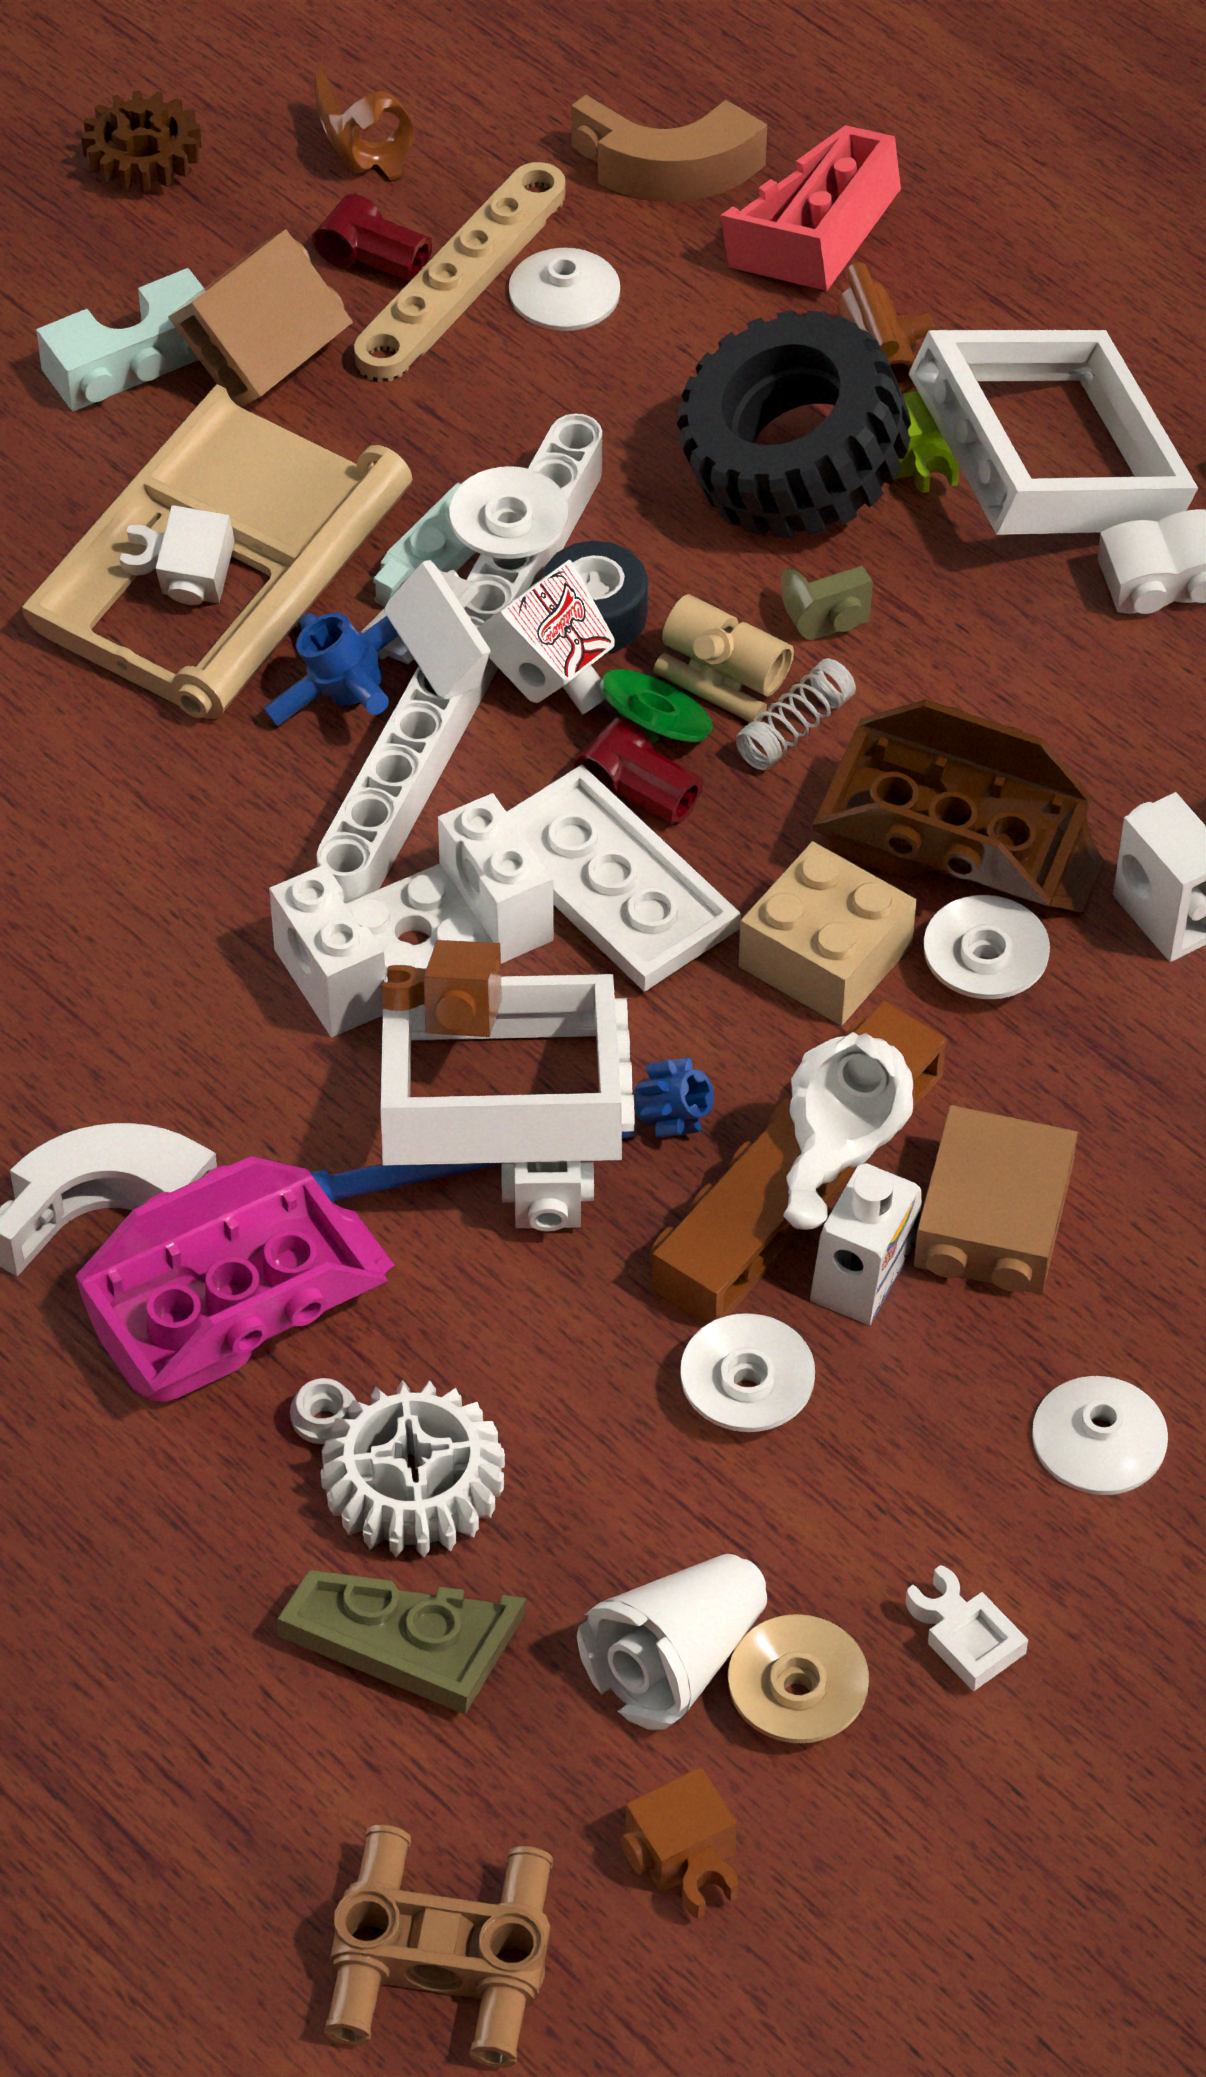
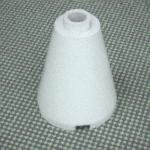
M723 1554L596 1604L585 1614L588 1615L587 1621L578 1627L577 1632L580 1658L592 1683L601 1695L611 1688L626 1703L617 1712L628 1721L648 1730H666L673 1723L684 1717L765 1609L767 1604L765 1579L757 1566L749 1560L742 1559L733 1554Z

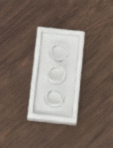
M583 765L578 766L507 811L509 817L553 878V904L644 992L740 929L741 913Z

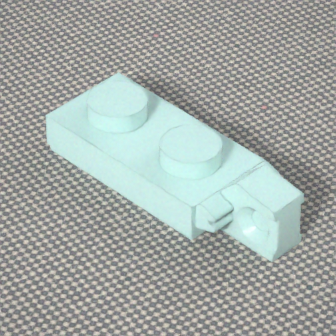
M457 482L387 551V554L380 562L382 565L381 570L373 580V583L376 584V597L374 598L376 603L385 607L389 599L422 562L431 560L438 570L448 573L450 570L457 571L475 553V551L468 548L458 539L450 524L449 506L453 494L461 485Z

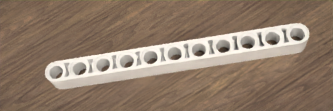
M577 413L565 415L557 419L548 431L528 469L544 474L561 488L568 502L567 526L561 537L553 545L535 555L516 559H501L480 554L467 578V581L473 582L480 592L464 608L476 628L540 581L546 564L557 552L564 548L602 475V429L594 418ZM488 658L479 687L448 699H441L418 666L317 851V866L327 865L343 889L345 904L380 889L498 670V667L490 658Z

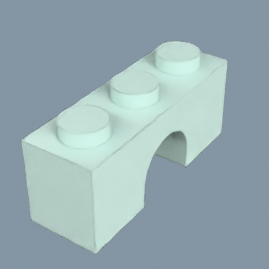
M186 268L139 287L141 322L129 328L113 329L103 326L96 321L88 309H85L36 329L42 371L71 411L74 412L198 361L199 359L169 320L168 316L204 289L190 269Z

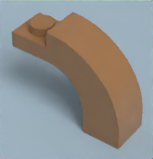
M584 95L571 105V147L578 150L584 157L598 163L599 184L626 196L658 202H683L704 199L735 188L766 166L767 124L727 100H724L700 120L686 126L670 129L649 128L635 124L588 95Z

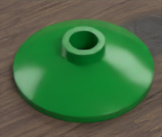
M615 669L606 672L600 682V689L608 702L623 717L638 726L652 743L658 742L661 737L676 741L699 742L707 739L712 731L713 724L709 715L697 702L682 691L657 678L636 671Z

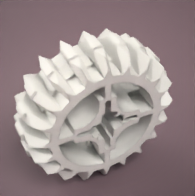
M401 1380L397 1387V1394L392 1396L385 1395L375 1386L371 1394V1405L368 1406L352 1400L351 1406L348 1408L349 1419L335 1418L334 1425L331 1428L332 1439L326 1440L323 1446L322 1460L324 1469L321 1470L322 1488L326 1489L328 1507L333 1516H342V1526L347 1531L348 1536L363 1531L364 1543L367 1544L369 1550L383 1540L389 1541L390 1551L396 1558L402 1552L405 1545H416V1550L425 1558L429 1552L430 1543L439 1541L449 1551H452L453 1546L456 1544V1531L474 1538L476 1531L479 1529V1518L491 1519L492 1513L495 1510V1497L501 1496V1492L504 1489V1473L502 1468L505 1467L504 1449L501 1448V1444L498 1443V1431L493 1421H483V1411L479 1408L478 1402L462 1406L461 1395H459L456 1388L441 1398L436 1396V1388L430 1380L424 1386L421 1393H410L409 1387L403 1380ZM409 1454L413 1455L415 1469H418L417 1483L413 1482L411 1468H408Z

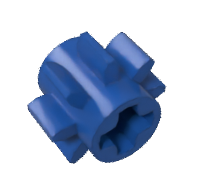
M689 1057L676 1060L667 1059L646 1064L649 1078L642 1079L635 1085L634 1106L639 1118L645 1124L655 1126V1133L658 1138L700 1132L702 1129L698 1118L706 1116L712 1110L714 1101L713 1087L709 1078L700 1070H692V1060Z

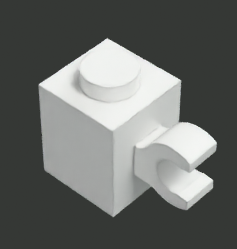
M172 505L165 533L153 531L144 525L128 526L127 536L129 542L141 544L147 548L142 554L137 556L121 553L120 563L122 570L131 575H145L156 568L162 594H167L173 600L188 605H198L202 601L220 604L235 542L229 515Z

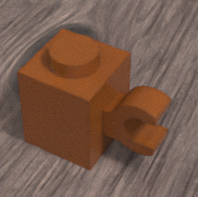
M436 940L426 969L409 965L388 966V982H382L381 985L383 1009L406 1011L425 1004L426 1034L490 1037L502 1000L500 943Z
M702 1766L626 1804V1832L620 1836V1841L630 1865L638 1875L648 1872L660 1893L683 1883V1903L688 1912L697 1919L705 1915L706 1902L703 1895L698 1891L701 1886L705 1884L719 1886L730 1902L738 1898L737 1875L733 1868L724 1862L736 1854L737 1821Z

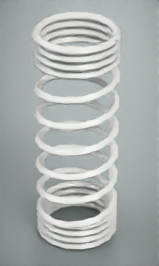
M827 658L819 662L818 665L813 667L810 674L802 677L800 683L790 688L789 693L782 694L778 702L772 703L768 707V711L760 713L757 721L750 722L736 735V745L742 757L751 766L759 770L765 771L773 767L782 756L788 753L787 745L791 747L797 746L798 736L807 737L809 735V727L817 728L820 725V718H829L831 715L830 708L839 709L853 697L856 686L850 672L836 660ZM824 672L837 682L842 693L837 691L826 679ZM810 679L811 686L804 684V682ZM799 688L801 696L793 694V692ZM803 688H807L815 693L818 699L825 705L827 709L826 714L817 712L814 706L807 700ZM789 697L790 705L782 703L783 700ZM792 697L805 703L807 708L816 717L815 724L806 721L803 715L796 709ZM782 706L794 712L797 718L804 724L806 729L804 733L796 731L792 724L786 720ZM778 707L779 714L773 713L772 710ZM764 716L768 717L769 724L761 722ZM771 716L780 719L795 737L794 742L785 740L780 732L775 729ZM751 737L757 740L764 748L767 756L756 748ZM778 739L782 742L784 746L783 752Z

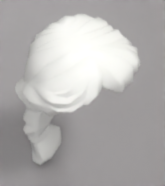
M852 1032L847 1036L830 1039L804 1054L801 1064L791 1078L793 1097L790 1104V1115L795 1124V1137L802 1153L797 1157L786 1176L790 1196L788 1207L783 1216L794 1228L803 1230L815 1229L821 1226L828 1217V1210L825 1202L816 1193V1189L821 1184L832 1182L846 1168L864 1164L878 1147L889 1142L903 1128L912 1115L913 1079L912 1073L905 1063L904 1056L885 1040L873 1038L867 1033L859 1036Z

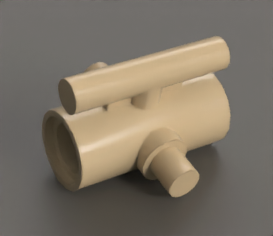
M687 594L671 610L663 629L662 640L664 645L690 657L689 665L664 652L657 659L653 672L748 722L757 721L760 713L766 712L767 704L742 692L743 685L767 697L774 694L790 670L794 649L792 645L746 622L739 624L736 617Z

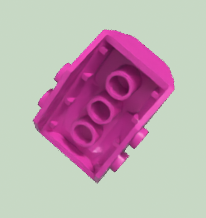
M250 1156L230 1166L216 1167L206 1173L203 1178L173 1192L159 1193L147 1200L144 1205L133 1209L78 1272L76 1279L83 1303L100 1342L131 1388L143 1398L151 1401L166 1402L177 1399L238 1370L247 1363L252 1355V1350L257 1348L262 1342L294 1326L307 1325L316 1320L324 1311L387 1282L388 1279L384 1274L395 1265L355 1211L332 1203L308 1169Z

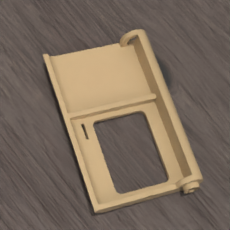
M216 384L22 606L24 617L45 638L180 706L190 716L216 719L224 713L295 627L300 618L304 616L408 490L413 480L411 470L397 453L381 445H371L366 448L359 456L356 464L241 408L230 399L226 388ZM172 505L229 515L235 538L231 557L270 577L196 667L185 666L177 674L92 631L96 623L138 576L131 575L122 570L120 563L121 553L137 556L142 554L147 548L144 545L129 542L127 536L128 526L144 525L153 531L165 533Z

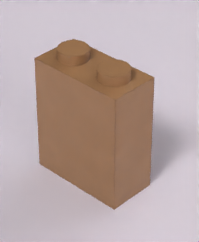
M287 229L261 243L168 316L216 384L226 388L230 399L240 407L261 397L353 323L344 310L343 301L338 293L326 285L311 264L307 250L301 243L292 238Z
M950 1105L918 1226L914 1267L930 1270L934 1274L946 1278L964 1277L992 1283L1007 1291L1019 1292L1024 1290L1043 1294L1073 1169L1078 1131Z

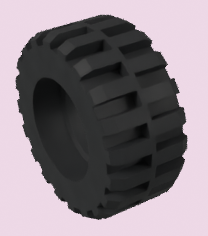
M810 310L807 311L806 316H798L795 311L777 313V319L764 322L762 318H758L746 323L748 329L735 336L733 332H730L718 342L719 349L713 355L707 352L695 368L698 375L697 377H689L681 395L684 402L680 404L677 411L680 444L710 505L716 507L720 516L730 524L737 526L742 524L745 531L761 536H766L768 530H771L775 538H796V532L807 531L808 535L813 536L827 532L826 526L840 520L841 524L844 525L857 518L856 510L864 504L870 508L883 495L881 489L883 484H892L902 467L899 459H904L908 453L911 439L908 433L911 425L909 410L887 356L881 350L878 341L868 331L859 329L855 322L840 316H836L831 321L828 313ZM810 404L834 406L829 416L817 428L801 438L776 445L754 444L757 436L772 420L791 409Z

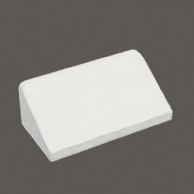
M431 560L424 561L389 599L384 610L437 695L441 699H448L480 686L491 650L436 565Z

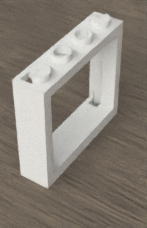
M928 330L911 367L909 376L996 535L1102 532L1112 526L1129 521L1151 520L1158 522L1165 517L1187 510L1198 487L1106 330ZM977 381H1080L1135 477L1031 479Z
M613 974L501 977L502 1000L490 1037L426 1034L425 1004L406 1011L383 1009L381 1072L383 1165L622 1160V1132L634 1131V1095H632V1065L630 1062L627 998H615ZM596 1036L599 1093L410 1097L411 1040Z

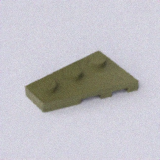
M309 1570L277 1619V1636L466 1714L524 1618L527 1598L502 1595L501 1603L464 1599V1590L438 1587L437 1595L398 1590L392 1580Z

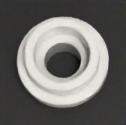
M328 1378L312 1380L306 1383L292 1400L290 1406L292 1426L303 1439L315 1444H325L326 1440L332 1439L331 1428L334 1425L335 1418L349 1419L348 1408L351 1406L352 1400L356 1401V1399L347 1388L336 1380ZM322 1411H329L335 1414L329 1418L314 1417Z

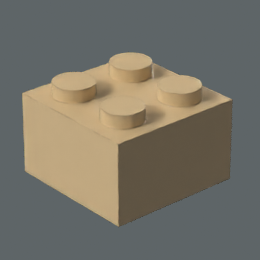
M812 841L741 919L738 967L842 1026L911 948L917 899Z

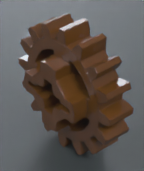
M134 91L130 101H124L123 98L115 95L112 97L113 107L108 108L97 105L94 107L96 118H85V133L81 134L83 155L87 158L88 169L90 172L100 171L101 182L105 184L116 178L120 179L121 190H127L135 182L141 184L143 191H150L151 182L157 180L166 187L171 186L172 174L175 173L186 177L189 175L188 163H198L200 160L199 148H202L200 124H196L193 109L183 111L182 100L179 98L169 103H164L162 92H156L151 99H143L140 91ZM173 135L176 137L175 141L170 139ZM109 141L113 142L111 146L108 145Z

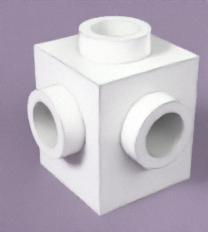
M593 1162L502 1163V1203L515 1202L516 1228L556 1231L561 1228L581 1227V1201H594Z

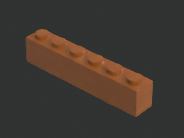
M885 1000L867 1019L864 1017L858 1018L845 1035L847 1036L852 1032L859 1036L867 1033L873 1038L885 1040L904 1056L905 1063L912 1073L913 1109L943 1076L947 1038ZM789 1099L783 1100L776 1107L768 1121L767 1129L754 1143L746 1141L740 1146L730 1162L728 1172L715 1186L709 1183L699 1191L692 1202L686 1218L676 1228L672 1226L667 1227L658 1236L651 1249L652 1291L706 1325L719 1318L729 1316L806 1230L794 1228L783 1216L788 1207L790 1196L786 1176L797 1157L802 1153L795 1137V1124L790 1115L791 1100ZM857 1167L846 1168L832 1182L821 1184L816 1189V1193L826 1205L849 1182Z

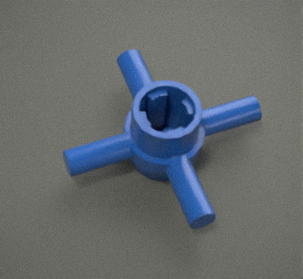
M309 613L302 616L298 622L300 635L297 638L296 648L307 664V675L263 707L274 724L278 727L321 694L329 696L338 705L348 706L360 702L369 713L374 715L382 713L387 708L389 700L378 686L382 680L383 671L378 663L379 655L377 652L399 636L388 617L385 616L362 633L356 631L348 617L342 613H329L320 617Z

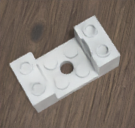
M1176 792L1154 803H1143L1136 807L1128 816L1124 817L1113 889L1114 898L1169 962L1206 945V826Z
M493 793L438 816L440 864L351 902L344 903L343 889L326 864L269 888L274 950L331 1038L383 1016L381 985L384 979H388V966L409 965L426 969L436 940L500 943L501 964L554 941L553 878ZM408 931H421L430 937L427 941L418 945H412L398 939L399 936Z

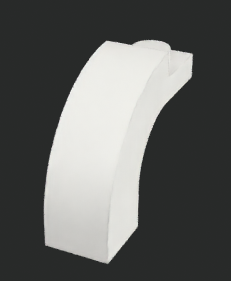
M134 1123L95 1125L77 1129L49 1140L22 1158L10 1170L15 1200H9L0 1207V1267L18 1277L52 1237L72 1219L84 1213L104 1208L133 1210L144 1205L147 1200L159 1193L173 1192L195 1182L217 1167L216 1153L176 1132Z

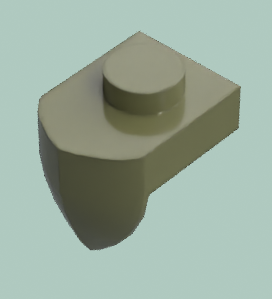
M863 565L810 583L801 573L793 568H787L782 572L781 592L783 603L790 619L804 638L815 640L839 631H849L860 624L870 621L873 581Z

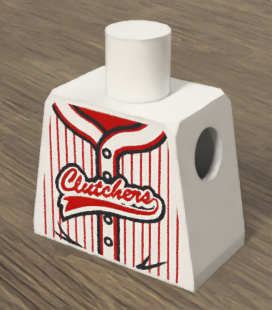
M570 559L477 627L480 635L491 650L489 658L530 701L539 703L563 687L580 712L585 714L606 699L600 689L602 679L591 664L614 647V637Z

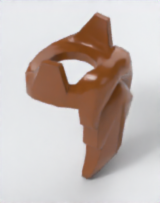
M318 69L315 77L316 108L324 132L334 151H338L345 166L356 174L363 173L373 166H378L390 181L403 177L405 158L414 141V129L410 117L401 102L390 93L377 91L363 97L344 112L323 69ZM382 112L392 113L399 118L398 128L393 135L385 140L369 142L360 137V128L366 133L375 127Z

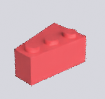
M845 125L796 160L797 170L778 184L770 179L758 188L759 198L741 211L733 206L721 214L728 268L828 291L901 189L895 136Z

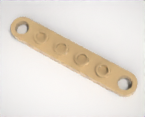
M533 162L516 169L363 330L354 344L355 365L362 376L367 375V379L372 381L374 378H377V382H383V378H388V382L393 381L394 376H397L399 379L403 376V372H408L409 366L419 355L423 356L546 225V219L552 213H555L558 207H562L563 201H565V176L559 168L548 163ZM535 182H538V186H541L542 183H544L546 188L549 186V190L540 193L531 192L527 189L529 184L531 187H534ZM380 346H383V350H387L388 347H390L391 352L395 350V354L388 358H377L370 355L369 352L371 354L374 353V348L380 351Z

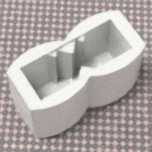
M1206 510L1183 511L1165 517L1158 522L1151 520L1129 521L1100 532L1098 562L1117 612L1150 614L1174 601L1181 603H1206Z

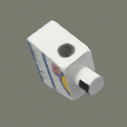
M867 1163L857 1166L822 1229L810 1295L811 1302L868 1326L871 1325L916 1244L918 1226L922 1215L921 1188L916 1183ZM852 1252L861 1259L864 1266L863 1270H850Z

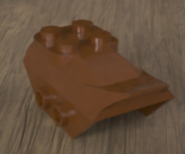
M927 699L860 718L812 825L813 831L820 833L822 843L829 851L846 859L896 876L916 878L933 871L1032 902L1082 914L1085 911L1104 859L1095 847L1087 821V813L1093 797L1043 738L1025 733L1015 727L1004 726L968 714L959 708L948 707Z

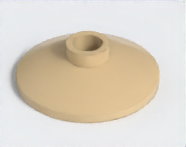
M793 1614L764 1621L752 1628L740 1640L729 1663L728 1686L735 1708L754 1729L770 1738L783 1742L812 1743L838 1734L856 1719L867 1698L869 1671L862 1650L846 1631L832 1622L819 1617ZM800 1684L805 1686L810 1693L794 1695L788 1693L785 1689L790 1685Z

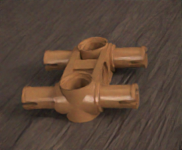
M379 1824L367 1828L365 1835L366 1844L358 1880L351 1884L349 1889L345 1890L343 1899L339 1902L334 1913L335 1936L329 1963L337 1979L329 2017L324 2027L325 2035L336 2042L347 2045H364L368 2043L371 2038V2024L379 1987L382 1985L481 1999L475 2038L470 2049L471 2058L478 2063L490 2067L505 2068L515 2065L524 2010L537 1999L539 1989L545 1978V1957L551 1927L546 1914L543 1913L549 1873L553 1867V1857L548 1852L531 1846H518L510 1849L507 1857L508 1867L501 1901L498 1905L400 1890L407 1851L411 1845L410 1834L405 1830L390 1825ZM364 1927H376L385 1932L381 1937L372 1941H362L352 1936L357 1930ZM506 1949H519L529 1955L525 1960L518 1963H506L496 1957L497 1954Z

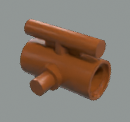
M853 263L846 269V276L851 287L841 295L838 301L837 310L839 315L857 323L859 329L868 331L878 341L881 350L887 356L902 394L908 393L915 387L909 376L915 361L911 347L916 346L917 339L926 337L928 330H936L930 312L908 318L906 313L897 315L885 286L878 282H873L865 263Z

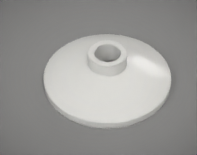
M553 248L529 256L515 268L509 281V298L515 311L529 323L553 331H575L600 323L614 311L620 298V280L614 268L606 260L594 253L576 248Z
M497 467L471 476L457 488L450 502L449 518L455 535L468 548L489 557L516 559L542 552L561 537L568 522V502L561 488L542 473L522 467Z
M992 895L964 897L944 906L930 920L925 931L923 944L927 965L940 982L953 991L979 999L1006 998L1030 988L1044 973L1050 952L1047 931L1033 912L1013 900Z
M734 1314L712 1321L692 1337L682 1356L680 1375L685 1396L693 1408L705 1419L729 1430L758 1432L769 1430L788 1422L804 1408L812 1394L815 1383V1363L806 1342L790 1326L764 1315ZM743 1380H750L755 1382L757 1386L742 1387L737 1385V1383Z
M1087 1376L1059 1385L1043 1399L1035 1414L1032 1438L1035 1452L1041 1464L1059 1482L1087 1494L1115 1495L1131 1491L1143 1485L1158 1471L1165 1457L1168 1432L1160 1409L1142 1390L1116 1378ZM1103 1420L1111 1423L1112 1426L1103 1428L1096 1426L1092 1421Z

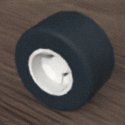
M591 540L574 543L557 552L546 564L542 578L570 559L614 637V647L607 653L616 652L633 643L644 630L648 613V577L643 563L630 550L612 542Z

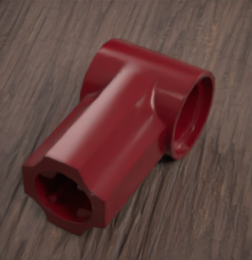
M357 194L344 196L316 229L312 238L314 248L318 254L333 266L347 268L353 265L355 261H359L407 281H411L427 264L432 253V238L383 219L378 208L370 200Z
M623 718L612 720L574 759L573 763L574 769L583 765L614 795L617 793L623 795L671 824L674 822L681 824L691 814L698 797L702 793L703 778L654 751L647 735L638 726Z

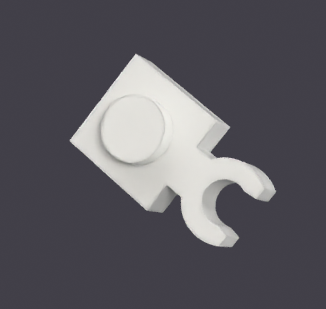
M940 1565L934 1569L933 1585L943 1594L940 1598H927L914 1585L907 1589L906 1606L910 1614L923 1623L936 1624L929 1629L928 1644L973 1692L1026 1654L1028 1639L983 1592L966 1602L959 1595L960 1584L956 1575L948 1568Z

